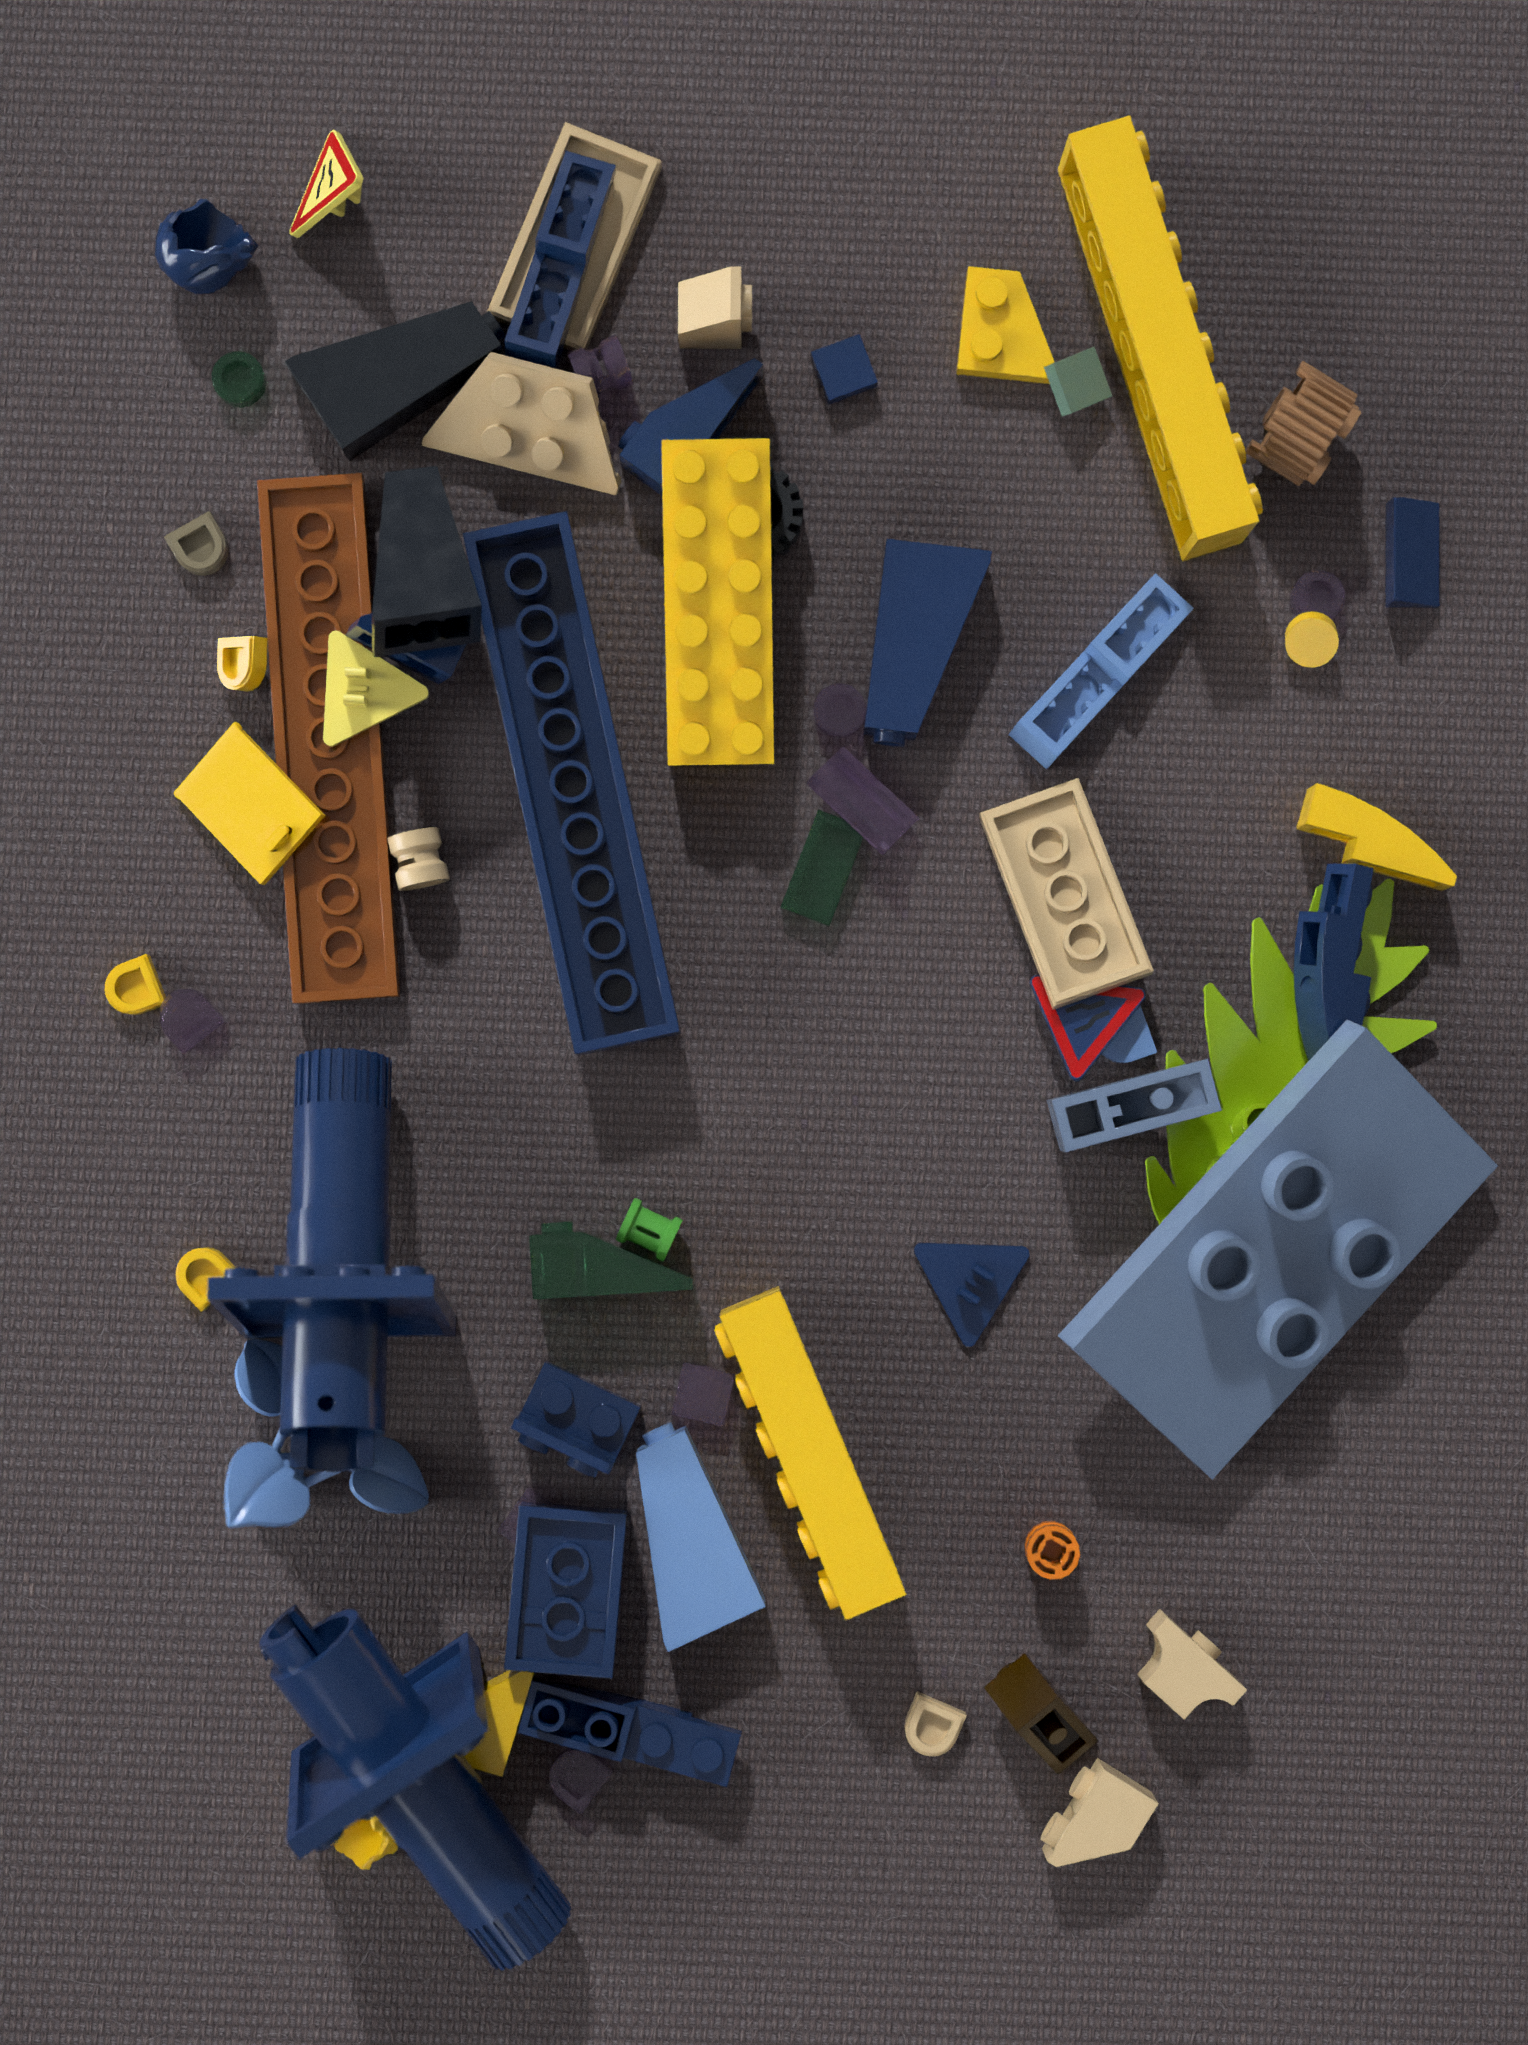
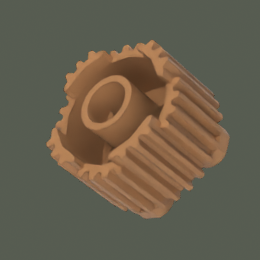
M1302 361L1295 371L1296 375L1302 378L1292 392L1288 388L1283 387L1262 420V426L1268 431L1262 442L1259 444L1252 439L1245 450L1247 455L1297 486H1300L1304 480L1315 485L1331 461V457L1328 456L1329 452L1326 451L1336 435L1345 439L1362 412L1354 404L1357 398L1356 393L1305 361Z

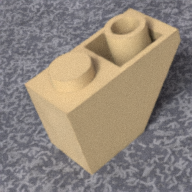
M728 267L678 282L679 349H741L742 332H752V285L742 284L741 267Z
M1097 1758L1091 1769L1084 1766L1079 1771L1069 1790V1795L1073 1797L1063 1815L1056 1812L1050 1818L1042 1833L1041 1841L1045 1842L1042 1850L1047 1862L1055 1867L1131 1850L1159 1803L1150 1790Z

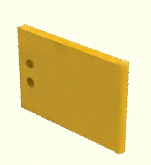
M234 722L174 791V796L188 807L261 885H265L326 816L242 729L238 722ZM289 827H291V829H292V833H291V834H288V833H289Z

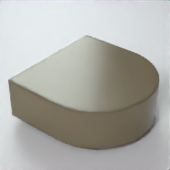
M210 511L164 536L178 562L192 574L199 576L213 574L224 566L228 558L229 546L227 539Z

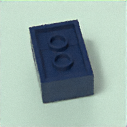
M521 1502L518 1509L504 1670L601 1678L613 1677L628 1510Z

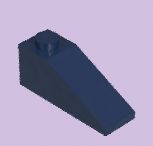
M753 358L650 412L642 424L634 421L618 444V447L622 449L619 455L621 467L662 496L661 440L719 439L762 380L763 364Z

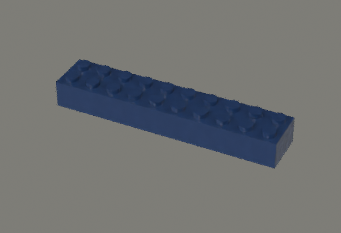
M564 511L463 533L470 570L482 604L481 621L574 1053L577 1056L681 1034L568 513Z

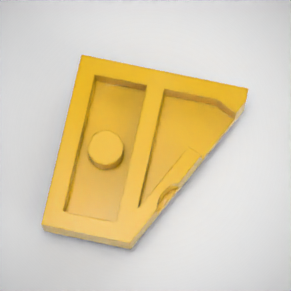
M968 266L956 374L1050 384L1044 367L1055 362L1021 273L1019 271Z

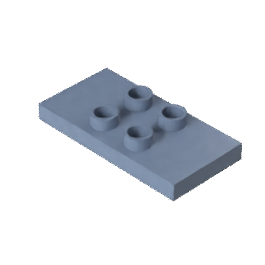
M1346 1020L1062 1330L1058 1337L1194 1465L1213 1480L1498 1165L1366 1027Z

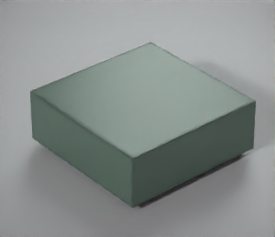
M1095 347L1044 367L1062 417L1112 397Z

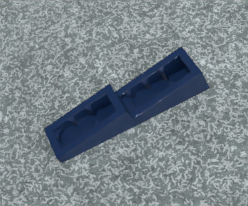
M565 151L535 239V253L505 338V356L558 369L615 176V164Z

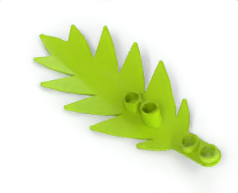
M1386 879L1372 890V899L1366 908L1361 932L1362 950L1355 963L1354 973L1372 977L1369 988L1370 1004L1402 982L1429 953V948L1425 945L1385 947L1392 918L1394 881L1391 879ZM1323 884L1315 889L1309 908L1311 912H1318ZM1260 917L1252 921L1250 954L1253 1013L1258 1039L1214 984L1208 983L1203 988L1204 1017L1211 1072L1222 1111L1166 1125L1169 1163L1173 1182L1154 1156H1150L1145 1160L1148 1194L1154 1215L1159 1224L1308 1063L1298 1024L1294 974ZM1364 1016L1362 1026L1366 1027L1390 1053H1394L1434 1031L1437 1028V1023L1432 1020ZM1170 1050L1166 1053L1165 1069L1185 1064L1175 1050Z

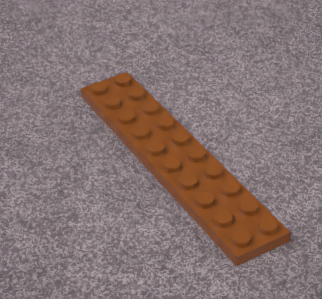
M362 473L257 480L276 764L326 815L283 864L292 1004L400 997L391 855L387 840L389 837L382 724L379 723L334 747L328 746L323 740L329 634L336 630L346 635L350 625L361 616L372 613L373 609L365 478ZM359 643L360 645H362V646L365 647L366 649H368V650H370L371 652H373L372 649H370V648H368L367 646H365V645ZM289 827V833H288V834H291V833H292V829H291V827Z

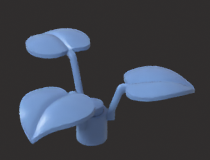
M251 1339L244 1343L243 1351L236 1362L234 1373L237 1390L243 1401L254 1411L265 1416L280 1415L283 1346L266 1340ZM279 1428L272 1446L263 1442L248 1443L242 1446L232 1457L225 1482L227 1526L229 1528L243 1526L284 1527L295 1524L307 1513L309 1508L310 1494L308 1488L341 1472L319 1471L305 1477L303 1476L304 1470L289 1467L290 1453H281V1448L287 1436L281 1435ZM384 1436L375 1438L373 1468L349 1471L352 1472L349 1480L352 1494L361 1503L374 1510L393 1514L413 1513L421 1510L429 1503V1493L415 1460L401 1444Z

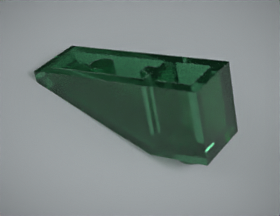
M573 1221L541 1223L542 1233L529 1235L533 1299L693 1290L694 1288L693 1276L586 1230L573 1231Z

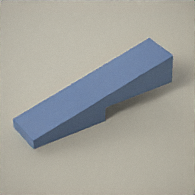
M1155 573L1096 636L1083 653L1018 721L1008 735L1047 770L1194 608Z

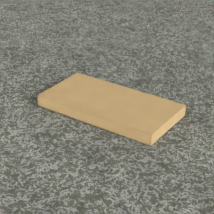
M565 122L487 312L490 311L496 321L510 326L535 253V239L565 151L615 164V176L564 345L565 349L584 356L661 171L662 160Z
M1079 778L980 813V821L1053 1010L1153 974L1154 970Z

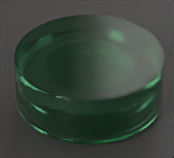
M234 351L223 355L215 363L212 370V384L215 391L225 403L233 407H248L255 404L266 390L267 378L264 369L255 357L246 352Z

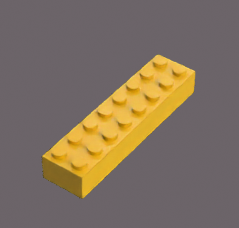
M1129 115L1070 133L1064 147L1058 172L1181 560L1186 561L1241 544L1258 524V515L1262 514L1263 508L1256 485L1254 483H1247L1242 464L1246 463V452L1241 436L1237 432L1231 433L1226 414L1230 413V402L1226 388L1222 382L1215 383L1210 364L1214 362V352L1210 338L1205 331L1199 333L1194 313L1198 312V302L1195 290L1190 281L1183 283L1177 264L1182 262L1179 240L1174 231L1167 232L1161 214L1166 211L1162 187L1158 181L1151 182L1145 164L1150 161L1146 137L1142 131L1135 132Z

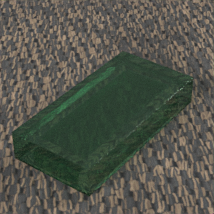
M818 809L780 909L829 927L867 828Z

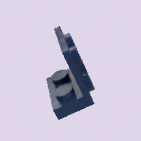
M545 1361L522 1411L515 1418L511 1429L521 1433L518 1442L543 1454H547L549 1449L553 1448L570 1456L567 1461L568 1466L588 1476L596 1477L599 1471L610 1474L641 1405Z

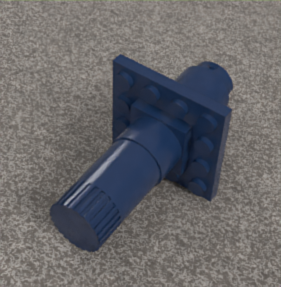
M316 1049L314 1051H307L304 1054L301 1053L296 1057L290 1213L287 1215L285 1265H274V1276H258V1270L250 1268H229L224 1270V1277H208L207 1300L245 1339L283 1338L280 1434L290 1437L289 1467L299 1470L347 1472L373 1468L375 1438L385 1435L388 1337L456 1336L457 1316L434 1275H426V1269L417 1266L395 1267L392 1269V1275L390 1273L391 1217L388 1215L392 1060L384 1054L363 1049Z
M296 1604L290 1607L267 1628L260 1639L264 1659L266 1661L271 1659L274 1663L270 1677L314 1734L309 1740L291 1751L286 1843L300 1860L314 1849L317 1852H321L331 1847L343 1835L344 1829L358 1819L368 1820L376 1816L395 1843L406 1851L492 1967L497 1970L511 1969L516 1965L523 1964L526 1960L532 1959L538 1952L543 1951L544 1947L550 1944L556 1935L560 1934L562 1927L568 1922L567 1918L570 1917L571 1913L569 1911L571 1906L482 1786L481 1778L464 1757V1754L473 1750L483 1740L484 1733L489 1731L480 1650L476 1642L468 1632H465L403 1675L356 1610L340 1611L312 1627Z

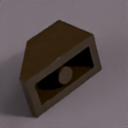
M1025 1653L1016 1661L1005 1665L998 1672L997 1676L984 1687L1019 1735L1058 1775L1099 1741L1049 1679Z

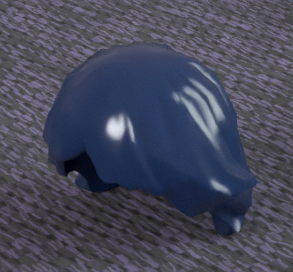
M199 199L194 206L188 209H179L177 212L173 211L168 214L165 220L160 223L156 237L155 257L161 270L175 284L195 294H212L226 286L238 271H242L249 266V261L257 250L258 244L248 232L244 233L241 224L237 225L233 219L219 211L209 200Z

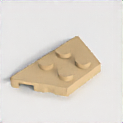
M490 352L422 441V446L612 495H617L621 486L620 475L615 473L608 447L610 439L606 424L600 418L598 411L599 399L593 378Z

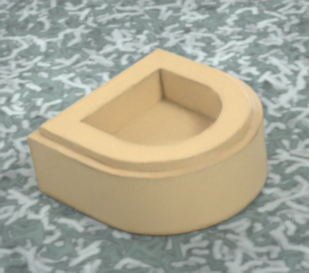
M917 1691L904 1725L909 1744L915 1751L925 1756H939L948 1752L958 1738L967 1716L966 1712Z

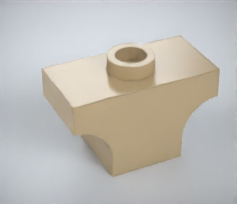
M1161 1609L1148 1621L1146 1625L1154 1637V1652L1147 1664L1138 1672V1676L1146 1686L1184 1720L1200 1703L1206 1700L1220 1699L1234 1706L1247 1691L1241 1682L1216 1660L1222 1651L1199 1630L1190 1637Z

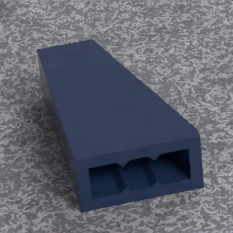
M894 539L886 540L863 734L874 735L873 743L883 746L903 747L905 746V739L915 740L989 567L992 551Z

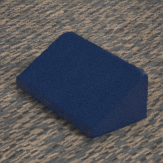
M1392 497L1386 503L1385 607H1439V503L1405 497Z

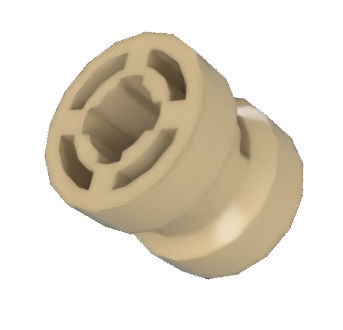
M439 828L416 829L387 838L390 855L397 858L399 869L395 874L398 891L430 887L450 880L447 864L441 861L438 849L442 844Z

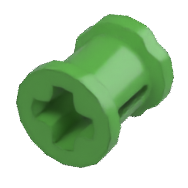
M634 1198L615 1240L622 1244L626 1240L656 1253V1259L664 1262L683 1219L674 1217L670 1220L642 1207V1200Z

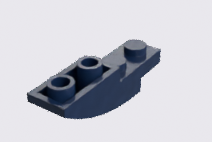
M1327 864L1318 912L1299 911L1294 953V990L1298 1024L1308 1061L1346 1020L1362 1026L1364 1016L1368 1012L1370 1006L1369 988L1372 977L1356 974L1354 969L1356 960L1359 958L1362 950L1361 932L1366 908L1372 899L1371 881L1374 868L1359 864Z
M533 1679L518 1733L618 1762H622L623 1758L727 1787L742 1731L692 1717V1712L659 1703L582 1686Z

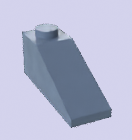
M1208 1059L1046 1100L1059 1149L1063 1152L1222 1111Z

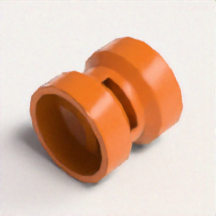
M1043 1521L1035 1525L1027 1534L1024 1543L1025 1555L1032 1570L1039 1576L1050 1580L1062 1579L1071 1574L1077 1567L1080 1558L1079 1544L1072 1531L1064 1524L1056 1521Z

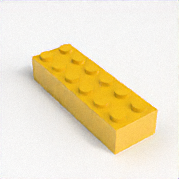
M770 438L661 440L668 766L774 764Z
M777 1286L720 1311L722 1323L715 1325V1334L726 1359L736 1355L742 1372L735 1374L737 1387L747 1409L757 1405L763 1420L756 1423L757 1435L767 1458L770 1459L774 1456L779 1458L783 1470L776 1473L777 1483L788 1509L799 1506L804 1519L797 1522L799 1528L797 1530L809 1559L818 1556L821 1559L824 1569L817 1571L818 1581L830 1610L840 1606L845 1620H848L906 1595L900 1575L780 1287Z

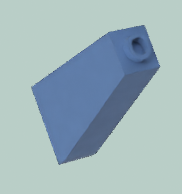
M671 1422L644 1434L642 1437L646 1444L638 1447L636 1451L662 1636L668 1652L766 1607L765 1596L687 1426L685 1425L674 1430Z

